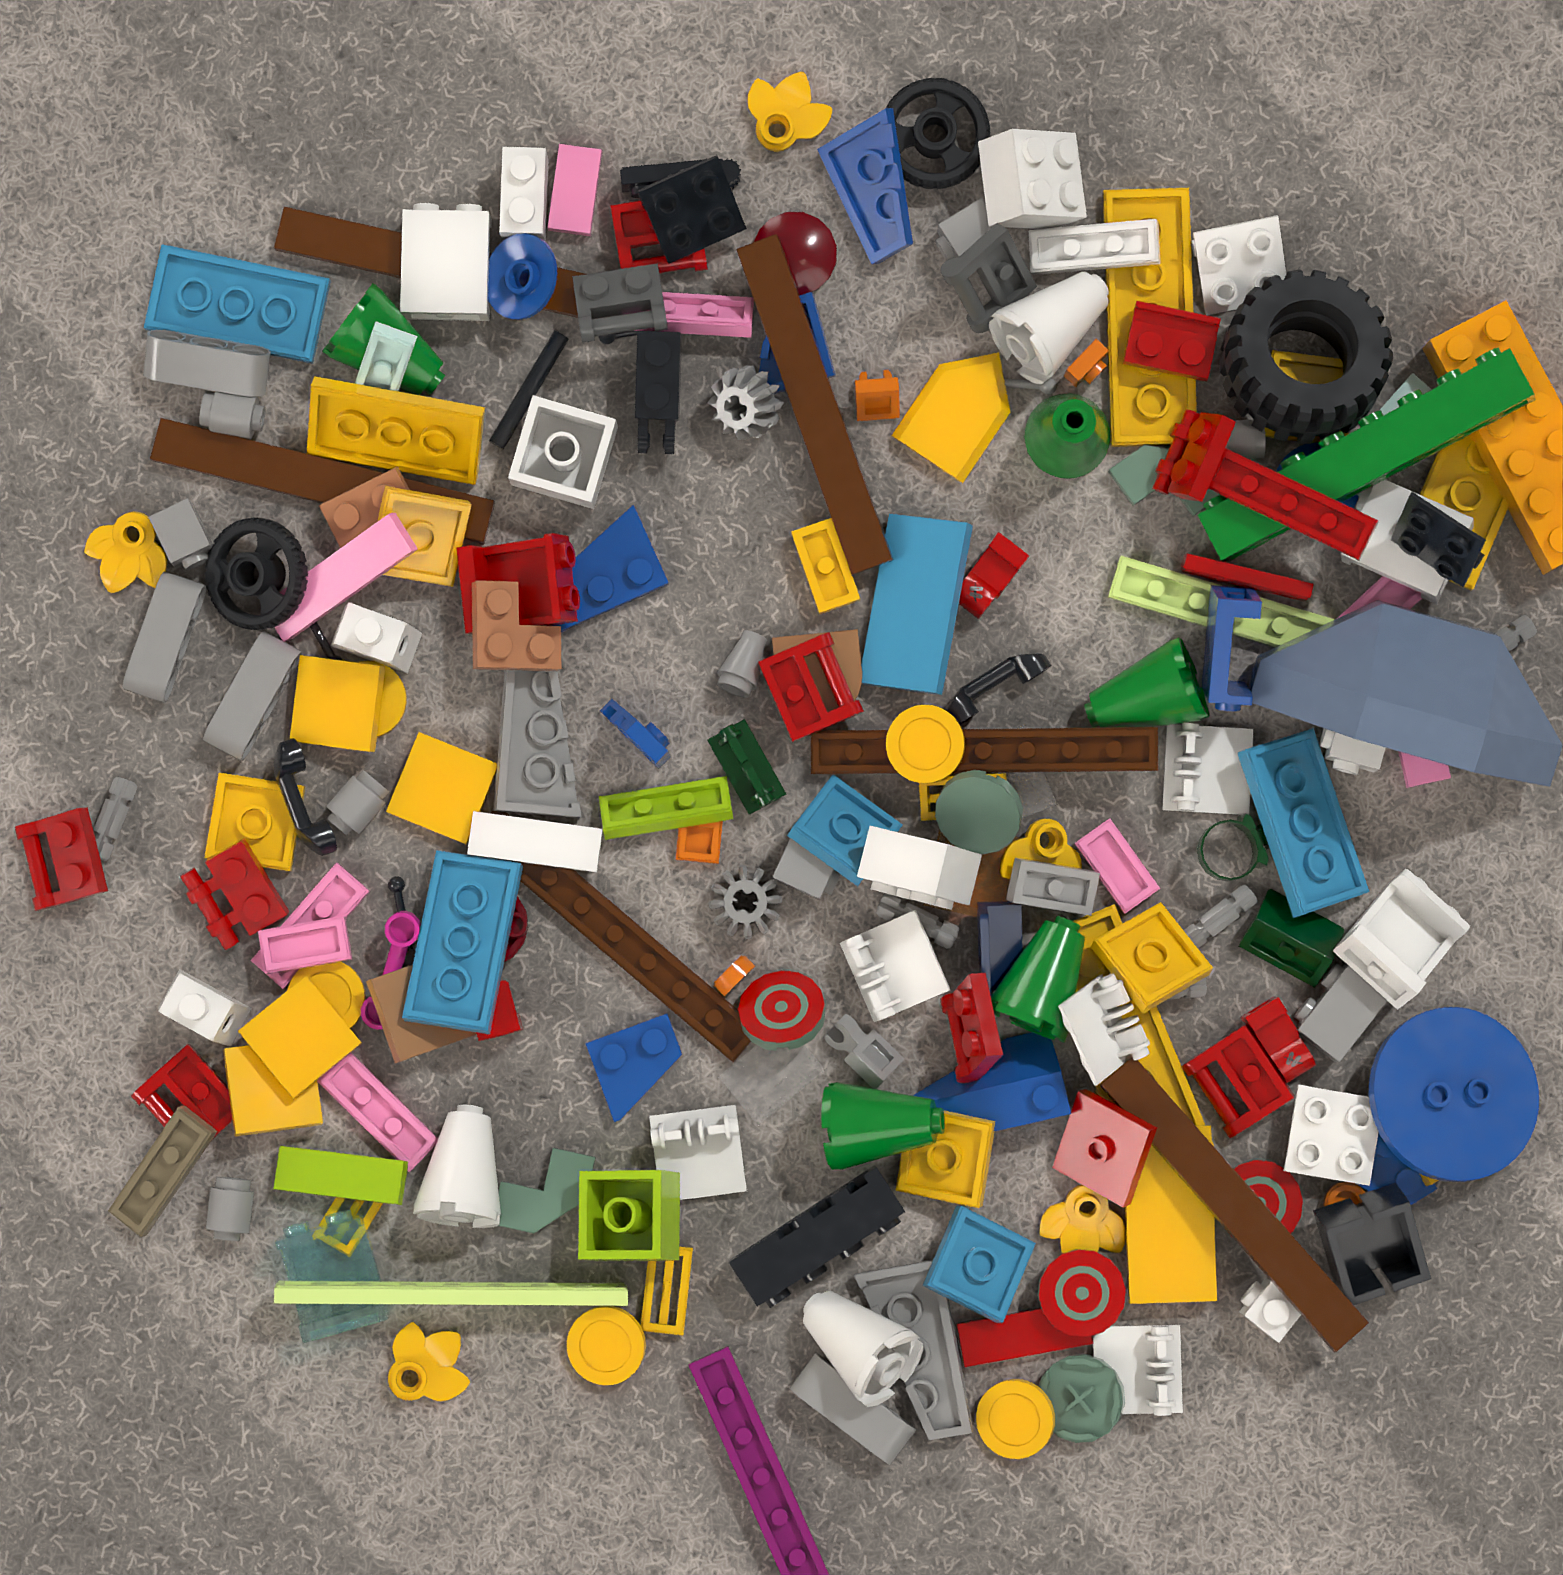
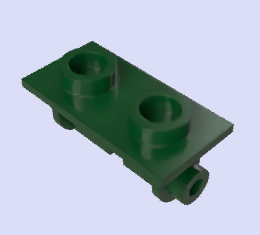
M745 719L721 729L718 734L707 739L749 815L787 795Z

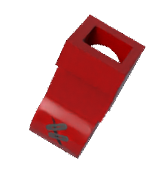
M998 532L978 562L963 580L959 605L977 619H980L995 598L997 599L1030 555Z
M1271 997L1240 1018L1253 1032L1285 1082L1289 1083L1315 1067L1316 1063L1307 1046L1300 1038V1033L1287 1014L1288 1011L1280 998Z

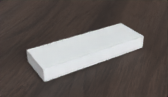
M1147 219L1029 230L1030 272L1033 275L1160 264L1158 220Z
M473 811L467 854L597 873L603 829Z

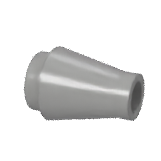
M744 630L740 640L717 671L719 676L717 686L732 695L748 698L751 690L757 689L760 674L758 661L762 660L767 639L756 632Z

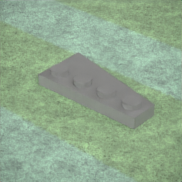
M504 670L494 811L568 818L582 817L580 804L577 802L574 784L576 780L573 763L570 760L567 742L568 732L566 720L563 718L560 700L562 696L557 671Z
M933 1260L856 1273L854 1277L870 1306L869 1310L914 1331L920 1337L918 1340L923 1343L920 1361L910 1378L904 1383L928 1440L972 1433L974 1430L949 1299L923 1286Z

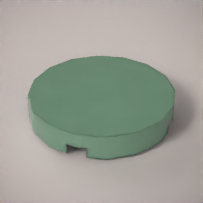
M972 770L959 773L946 782L936 801L935 817L940 831L951 844L978 854L997 852L1009 845L1019 831L1023 806L1017 791L1007 780L998 775L996 778L991 775H985L986 771Z

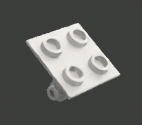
M1278 215L1193 232L1194 240H1191L1193 256L1197 257L1206 315L1236 310L1254 287L1261 288L1264 280L1274 275H1279L1284 280L1286 268Z
M1197 723L1167 725L1162 810L1235 815L1246 813L1249 815L1250 790L1237 753L1253 747V729L1199 726Z
M916 910L840 943L874 1022L885 1019L950 990Z
M1102 974L1097 976L1058 1006L1062 1014L1064 1026L1070 1032L1080 1053L1081 1063L1089 1073L1094 1086L1101 1083L1130 1058L1133 1057L1134 1060H1138L1150 1054L1147 1048L1150 1042L1141 1024L1127 1028L1140 1020L1138 1015L1124 1019L1121 1017L1133 1010L1134 1006L1132 1003L1126 1004L1130 999L1122 980H1117L1114 974H1109L1105 977Z
M1298 1085L1284 1171L1370 1186L1378 1130L1371 1113L1369 1097Z
M736 1105L649 1116L656 1170L680 1173V1200L747 1191Z
M1180 1325L1110 1326L1104 1332L1093 1335V1356L1103 1359L1117 1372L1124 1386L1125 1405L1122 1414L1154 1413L1157 1416L1171 1415V1413H1183Z

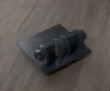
M717 155L709 159H703L702 162L687 169H681L676 174H670L667 178L651 185H646L638 190L639 199L648 214L668 264L747 229Z
M1413 492L1410 493L1391 541L1399 545L1406 554L1416 556L1433 567L1443 578L1452 580L1464 587L1472 569L1477 568L1485 555L1481 550L1486 539Z

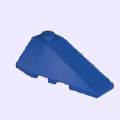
M1032 1032L1002 1040L1000 1042L1003 1052L1002 1057L981 1079L969 1083H958L954 1070L913 1095L933 1099L936 1108L942 1107L944 1111L995 1121L994 1131L1071 1114L1053 1042L1051 1039Z

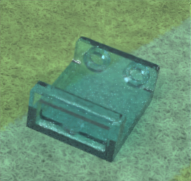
M350 1209L325 1216L327 1223L325 1225L310 1228L308 1221L283 1228L284 1235L278 1237L275 1244L277 1250L281 1251L288 1280L382 1281L368 1230L364 1223L363 1213L352 1216ZM359 1238L350 1254L334 1246L340 1243L348 1245L350 1240ZM295 1304L301 1322L298 1328L303 1343L388 1320L391 1314L388 1304Z

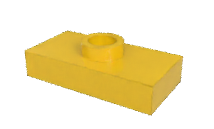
M832 518L791 531L819 615L860 601L859 593Z

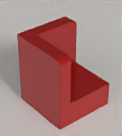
M506 980L500 981L490 1034L476 1032L478 1041H485L523 1030L520 1015L515 1008L509 982Z

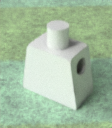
M347 603L341 615L331 647L408 674L422 633L403 621L352 603ZM403 639H404V643H403L402 649H401V651H400V653H399V649H400L401 643H402V641H403Z
M179 969L158 1007V1012L213 1042L231 1047L238 1035V1030L243 1026L252 1008ZM230 1017V1019H229L227 1025H226V1026L224 1027V1029H223V1026H224L225 1022H226L227 1019Z

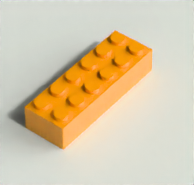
M1507 300L1430 339L1422 349L1438 378L1458 368L1461 373L1477 366L1476 358L1499 347L1501 353L1510 348L1535 394L1536 400L1469 436L1472 441H1475V447L1485 466L1490 469L1489 473L1502 498L1506 499L1509 506L1508 510L1542 574L1545 575L1563 565V405Z

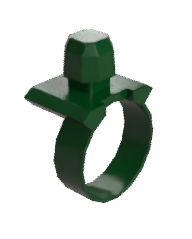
M1245 813L1237 817V820L1219 821L1207 828L1200 837L1197 847L1198 860L1204 871L1214 879L1228 882L1245 877L1254 868L1260 869L1267 866L1269 858L1265 848L1269 849V845L1262 825H1257L1258 830H1256L1253 818ZM1233 824L1245 833L1251 843V866L1247 872L1239 877L1228 878L1218 875L1210 869L1204 859L1203 845L1205 837L1217 825Z

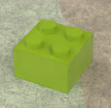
M665 1170L579 1171L578 1259L592 1261H679V1172Z

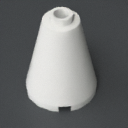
M1080 272L998 309L991 316L994 318L989 322L992 338L1006 360L1013 354L1022 364V367L1017 370L1021 376L1032 383L1043 384L1055 374L1108 306V287L1096 274L1090 275L1087 272Z
M458 1105L457 1111L448 1112L414 1203L413 1214H417V1218L432 1223L459 1227L458 1222H473L472 1228H490L500 1224L501 1210L491 1118L483 1114V1108L474 1105Z
M826 1291L822 1294L816 1293L806 1302L803 1308V1324L856 1399L867 1407L877 1406L893 1396L895 1392L890 1387L899 1378L906 1382L920 1361L923 1343L918 1340L920 1337L914 1331L832 1291Z

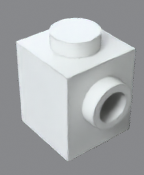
M1325 728L1323 729L1320 747L1326 748L1324 759L1334 761L1333 769L1353 775H1358L1359 769L1370 772L1380 770L1385 747L1353 739Z
M1267 1278L1261 1284L1255 1281L1241 1298L1244 1306L1239 1313L1278 1343L1301 1316L1272 1281Z

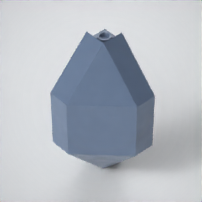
M1379 600L1258 655L1248 685L1253 696V704L1353 739L1479 774L1550 787L1563 747L1500 636L1493 632Z

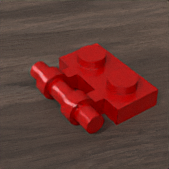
M1186 409L1180 424L1175 423L1170 434L1173 441L1165 459L1159 460L1155 470L1158 476L1152 489L1164 495L1171 493L1181 499L1203 502L1236 421L1220 414L1204 412L1199 414Z
M245 838L205 861L213 875L203 881L195 867L180 875L188 889L185 893L191 904H197L209 923L205 926L212 938H218L224 950L240 942L231 928L235 924L242 922L246 931L251 936L289 913L288 908ZM220 888L233 908L225 914L222 913L211 893Z

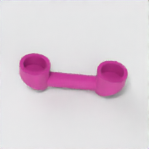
M396 912L385 924V935L391 946L382 975L402 969L408 947L419 937L421 922L411 912ZM369 996L361 1007L362 1020L370 1028L383 1029L372 997Z

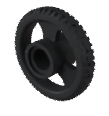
M925 78L903 87L891 98L886 108H893L903 179L925 189H944L960 184L976 172L981 165L978 141L990 137V123L981 101L971 90L953 80ZM934 94L936 107L926 109L920 113L914 126L906 127L896 122L900 112L908 103L918 97ZM962 107H965L970 113L975 126L976 136L972 152L963 151L955 144L957 124L953 114ZM930 125H938L945 130L947 136L940 142H931L925 138L923 130ZM915 146L916 150L924 157L930 159L942 158L945 164V172L929 173L918 170L906 162L901 153L905 149Z
M265 518L242 519L230 524L222 530V533H219L214 540V544H212V548L208 551L209 559L205 564V568H207L205 582L208 584L206 589L208 590V595L211 596L210 600L223 618L240 628L264 630L284 623L295 613L305 596L304 591H306L308 580H306L308 566L305 565L307 560L304 551H301L302 546L295 539V536L285 526ZM256 533L257 547L255 552L239 553L228 563L226 557L234 543L247 534ZM281 549L286 556L289 567V582L285 595L279 592L286 579L284 563L276 555ZM255 567L258 568V572H259V577H258L257 582L255 581V578H254V569H255ZM231 588L235 593L242 596H257L261 603L260 615H252L242 611L235 605L227 591Z

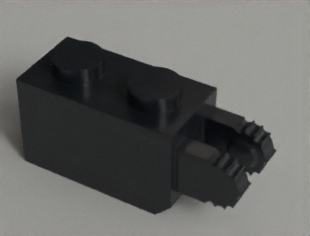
M637 331L635 419H638V453L647 454L650 447L649 420H665L663 448L665 454L675 453L676 421H679L681 332Z

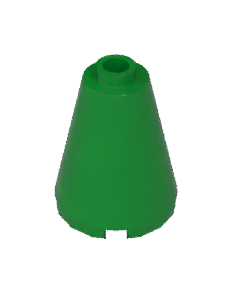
M372 283L322 352L328 355L329 358L359 371L375 322L417 336L399 389L414 395H420L423 391L431 395L445 377V374L439 370L444 362L382 289Z
M1063 393L1051 396L1035 407L1027 420L1024 439L1027 453L1039 469L1058 478L1072 479L1085 476L1097 468L1103 461L1110 444V428L1105 414L1093 401L1078 394ZM1068 424L1073 425L1076 428H1071L1068 426Z
M1178 637L1169 640L1089 693L1091 702L1084 704L1091 726L1093 728L1098 726L1100 728L1157 727L1202 721V719L1210 717L1206 696L1202 687H1199L1195 675L1198 673L1182 638Z
M1056 916L1054 922L1044 921L991 995L995 1016L999 1017L1001 1013L1009 1016L1008 1019L1011 1020L1010 1023L1054 1041L1057 1038L1060 1042L1065 1043L1069 1031L1064 1026L1062 1014L1058 1006L1076 993L1085 943V936L1078 933L1081 927L1079 924L1060 916Z
M839 1082L828 1083L829 1086L824 1088L821 1125L822 1129L827 1128L830 1141L823 1143L827 1164L831 1170H843L936 1143L938 1134H944V1110L942 1107L936 1108L933 1099Z

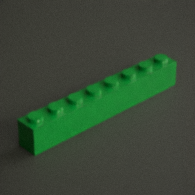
M1499 347L1476 358L1477 366L1461 373L1458 368L1444 374L1436 380L1438 387L1425 394H1422L1421 390L1418 389L1403 396L1397 401L1399 407L1385 415L1379 410L1358 421L1360 428L1344 436L1343 432L1339 431L1319 442L1320 450L1308 456H1305L1304 452H1299L1280 463L1282 470L1277 473L1342 503L1535 401L1536 397L1511 349L1509 348L1501 353ZM1218 495L1204 503L1205 511L1197 515L1220 560L1226 563L1291 530V528L1222 495Z

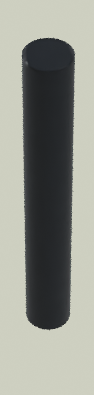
M554 330L489 442L504 450L529 408L532 395L536 396L569 339Z

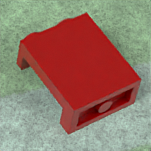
M548 533L544 534L543 538L487 547L469 545L456 548L466 634H472V583L475 581L518 582L519 625L553 626L578 622L577 610L580 607V595L577 587L574 585L572 572L576 556L574 547L569 542V536Z

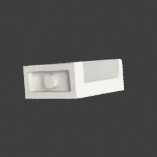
M418 203L413 205V210L403 209L400 312L406 319L489 321V241L492 225L489 211H482V206L476 204H459L456 206V210H439V205Z
M1387 480L1363 491L1357 502L1356 509L1377 519L1379 523L1360 561L1341 553L1342 562L1351 565L1352 562L1421 592V598L1437 604L1448 580L1440 576L1433 567L1416 556L1406 554L1399 545L1391 541L1393 532L1412 491ZM1415 493L1470 530L1473 529L1474 518Z
M1405 869L1386 885L1335 947L1333 952L1398 1010L1420 992L1426 984L1424 980L1451 946L1469 930L1470 925L1461 918L1457 910L1447 905L1430 890L1421 878Z

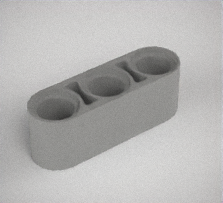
M151 330L147 333L143 376L159 382L240 396L260 397L266 395L270 350L256 345L187 333Z
M166 571L161 574L124 676V690L166 703L171 694L205 598L206 585Z
M263 631L254 642L205 731L203 741L243 761L250 752L295 671L302 651Z
M817 1353L813 1355L789 1388L799 1398L889 1465L892 1464L916 1432V1428L884 1403L867 1407L861 1401H858L834 1366Z

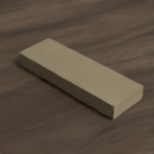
M185 1105L179 1106L108 1212L140 1237L146 1236L218 1131Z

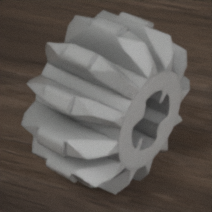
M746 365L740 369L732 368L724 372L722 378L715 381L711 386L716 395L712 396L707 403L717 408V413H715L712 420H722L724 422L723 434L735 432L738 440H746L751 436L759 438L766 434L770 427L777 424L780 417L776 411L781 408L784 402L774 397V393L780 385H769L767 383L768 372L761 371L756 374L753 365Z
M740 865L739 875L741 880L735 882L732 874L726 870L722 875L724 880L730 885L729 888L725 889L719 884L712 885L711 890L724 896V900L709 901V908H725V912L718 915L714 919V923L718 926L723 924L729 917L733 920L728 927L727 935L733 937L738 925L744 924L745 939H751L752 930L750 924L756 922L759 931L765 934L768 932V927L761 920L762 916L765 915L774 921L779 919L780 915L776 911L767 909V904L777 905L782 903V896L766 897V892L774 889L777 886V882L775 879H771L761 887L758 883L763 877V869L757 868L751 881L747 880L746 866ZM740 891H743L746 895L754 893L758 898V902H753V906L757 908L750 914L744 909L737 912L733 907V903L738 902L734 897Z

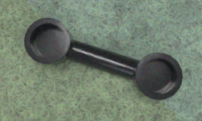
M1040 653L1011 656L961 687L951 700L946 711L953 715L961 725L979 713L972 702L979 696L1014 674L1018 676L1022 684H1025L1049 669L1052 665L1047 657Z
M291 738L280 742L277 747L274 760V777L278 782L294 824L296 835L310 850L318 855L325 856L337 851L336 839L329 823L325 819L311 823L293 776L306 770V762L300 745L296 739Z

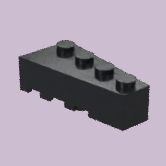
M873 1165L730 1259L729 1264L756 1306L758 1307L766 1302L769 1308L791 1295L787 1287L802 1278L806 1284L828 1270L825 1263L837 1255H840L842 1260L865 1246L861 1241L875 1231L880 1236L901 1222L898 1216L905 1213V1210L877 1167Z

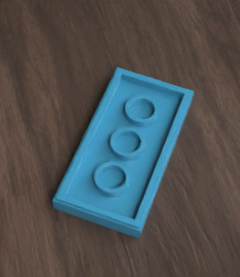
M162 244L144 328L149 331L169 330L256 345L270 350V355L313 364L331 280L330 278Z
M889 514L885 537L894 560L879 566L861 664L862 684L942 695L973 525L967 522Z
M1314 728L1238 752L1237 754L1293 918L1370 892Z
M436 850L402 1016L404 1021L490 1034L523 870L521 863Z

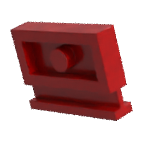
M1136 301L1123 364L1207 382L1221 318Z

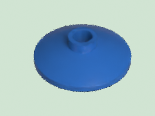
M524 233L506 238L495 248L489 258L488 301L496 312L509 319L523 320L536 315L546 306L554 292L557 281V263L550 246L538 236Z

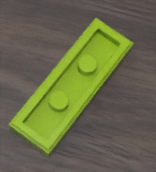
M727 776L599 796L605 840L734 819Z
M280 1146L273 1189L402 1205L408 1162Z

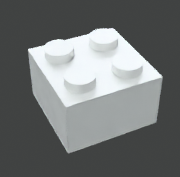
M1010 129L978 141L989 227H993L998 223L1008 228H1056L1087 218L1076 133Z
M532 395L508 476L510 484L594 509L618 429L616 419Z
M870 826L857 877L872 881L871 890L952 910L954 902L970 905L982 855L949 844Z

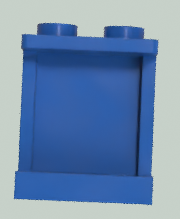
M1210 586L1202 690L1208 703H1215V709L1240 711L1241 705H1252L1253 696L1246 682L1229 681L1228 678L1234 617L1261 619L1262 601L1254 588Z

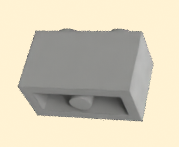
M1336 963L1321 981V984L1326 987L1316 1001L1309 997L1294 1016L1299 1021L1296 1025L1300 1033L1299 1035L1333 1062H1340L1387 1002L1378 991L1347 963L1343 966Z

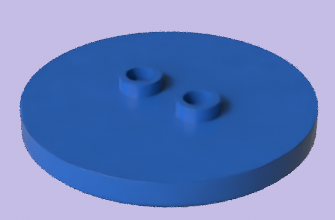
M1442 1007L1425 1011L1409 1018L1395 1028L1384 1040L1371 1068L1369 1103L1380 1136L1401 1162L1421 1175L1445 1182H1467L1490 1176L1502 1170L1523 1151L1536 1125L1539 1111V1087L1533 1064L1518 1039L1505 1026L1490 1016L1475 1010L1460 1007Z

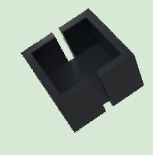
M1396 1183L1358 1195L1360 1199L1358 1204H1354L1348 1198L1313 1210L1333 1282L1353 1305L1386 1295L1383 1285L1372 1271L1374 1269H1380L1381 1274L1394 1292L1431 1279L1410 1201Z

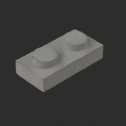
M1015 857L1006 900L1017 904L1091 916L1100 873Z

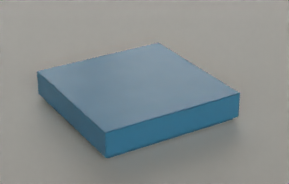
M832 775L787 836L858 887L863 878L857 877L869 827L874 826L898 832L903 824L838 777Z
M961 1205L956 1206L923 1286L996 1323H1003L1036 1243Z

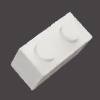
M502 148L499 230L502 241L515 234L527 233L538 236L546 242L549 160L546 148Z

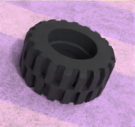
M1293 270L1287 272L1284 280L1279 275H1274L1264 280L1261 288L1254 287L1246 295L1243 303L1238 306L1221 346L1223 354L1219 361L1220 374L1226 376L1223 383L1224 390L1228 397L1236 396L1237 400L1234 408L1241 417L1249 414L1254 419L1251 424L1253 427L1263 432L1265 427L1274 431L1275 439L1286 442L1289 436L1297 437L1298 444H1312L1315 436H1319L1322 441L1340 430L1343 433H1348L1358 425V421L1361 418L1367 416L1389 377L1388 371L1392 365L1393 351L1389 348L1392 342L1390 328L1387 326L1381 327L1385 318L1378 306L1371 308L1367 302L1370 296L1361 288L1355 292L1347 287L1350 281L1340 276L1337 277L1336 281L1328 279L1324 271L1313 270L1310 276H1303L1302 270ZM1288 330H1302L1320 336L1335 349L1343 363L1342 377L1325 384H1307L1291 378L1274 362L1268 347L1269 338Z

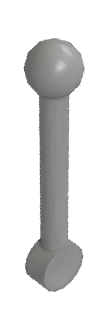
M1004 378L1006 387L1039 389L1044 394H1052L1057 388V384L1052 378L1043 384L1032 383L1029 380Z

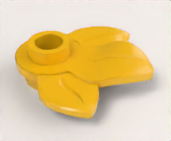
M802 71L786 77L775 88L766 81L757 78L748 93V109L757 120V139L764 148L770 151L780 152L787 150L795 143L796 139L815 138L825 129L831 119L832 107L820 103H811L809 81L806 74ZM773 124H781L785 128V133L783 136L776 138L770 135L769 128Z
M141 512L125 513L116 520L114 525H103L96 528L87 539L84 553L95 559H102L100 577L103 585L110 593L125 589L135 581L136 577L147 585L156 588L161 574L167 570L166 553L155 542L156 532L149 517ZM129 526L138 529L140 533L138 541H132L128 538L127 529Z
M1039 819L1029 826L1024 838L1017 839L1009 844L1001 859L1000 871L1003 878L1010 879L1015 857L1082 869V862L1079 853L1067 844V834L1063 826L1053 819ZM1044 832L1049 837V843L1045 848L1040 845V836Z
M1082 1184L1074 1187L1068 1193L1065 1201L1047 1208L1040 1221L1039 1235L1050 1239L1060 1238L1062 1253L1075 1249L1098 1252L1099 1247L1110 1252L1120 1253L1125 1245V1226L1120 1215L1109 1209L1107 1198ZM1085 1201H1091L1095 1204V1208L1091 1212L1085 1213L1079 1209L1080 1205Z
M411 1322L396 1335L392 1346L395 1363L389 1370L388 1384L391 1391L398 1398L412 1401L426 1396L441 1402L454 1398L470 1384L469 1378L453 1367L461 1349V1336L458 1332L440 1331L425 1338L420 1327L415 1322ZM406 1370H413L417 1373L418 1383L415 1386H407L403 1383L402 1375Z

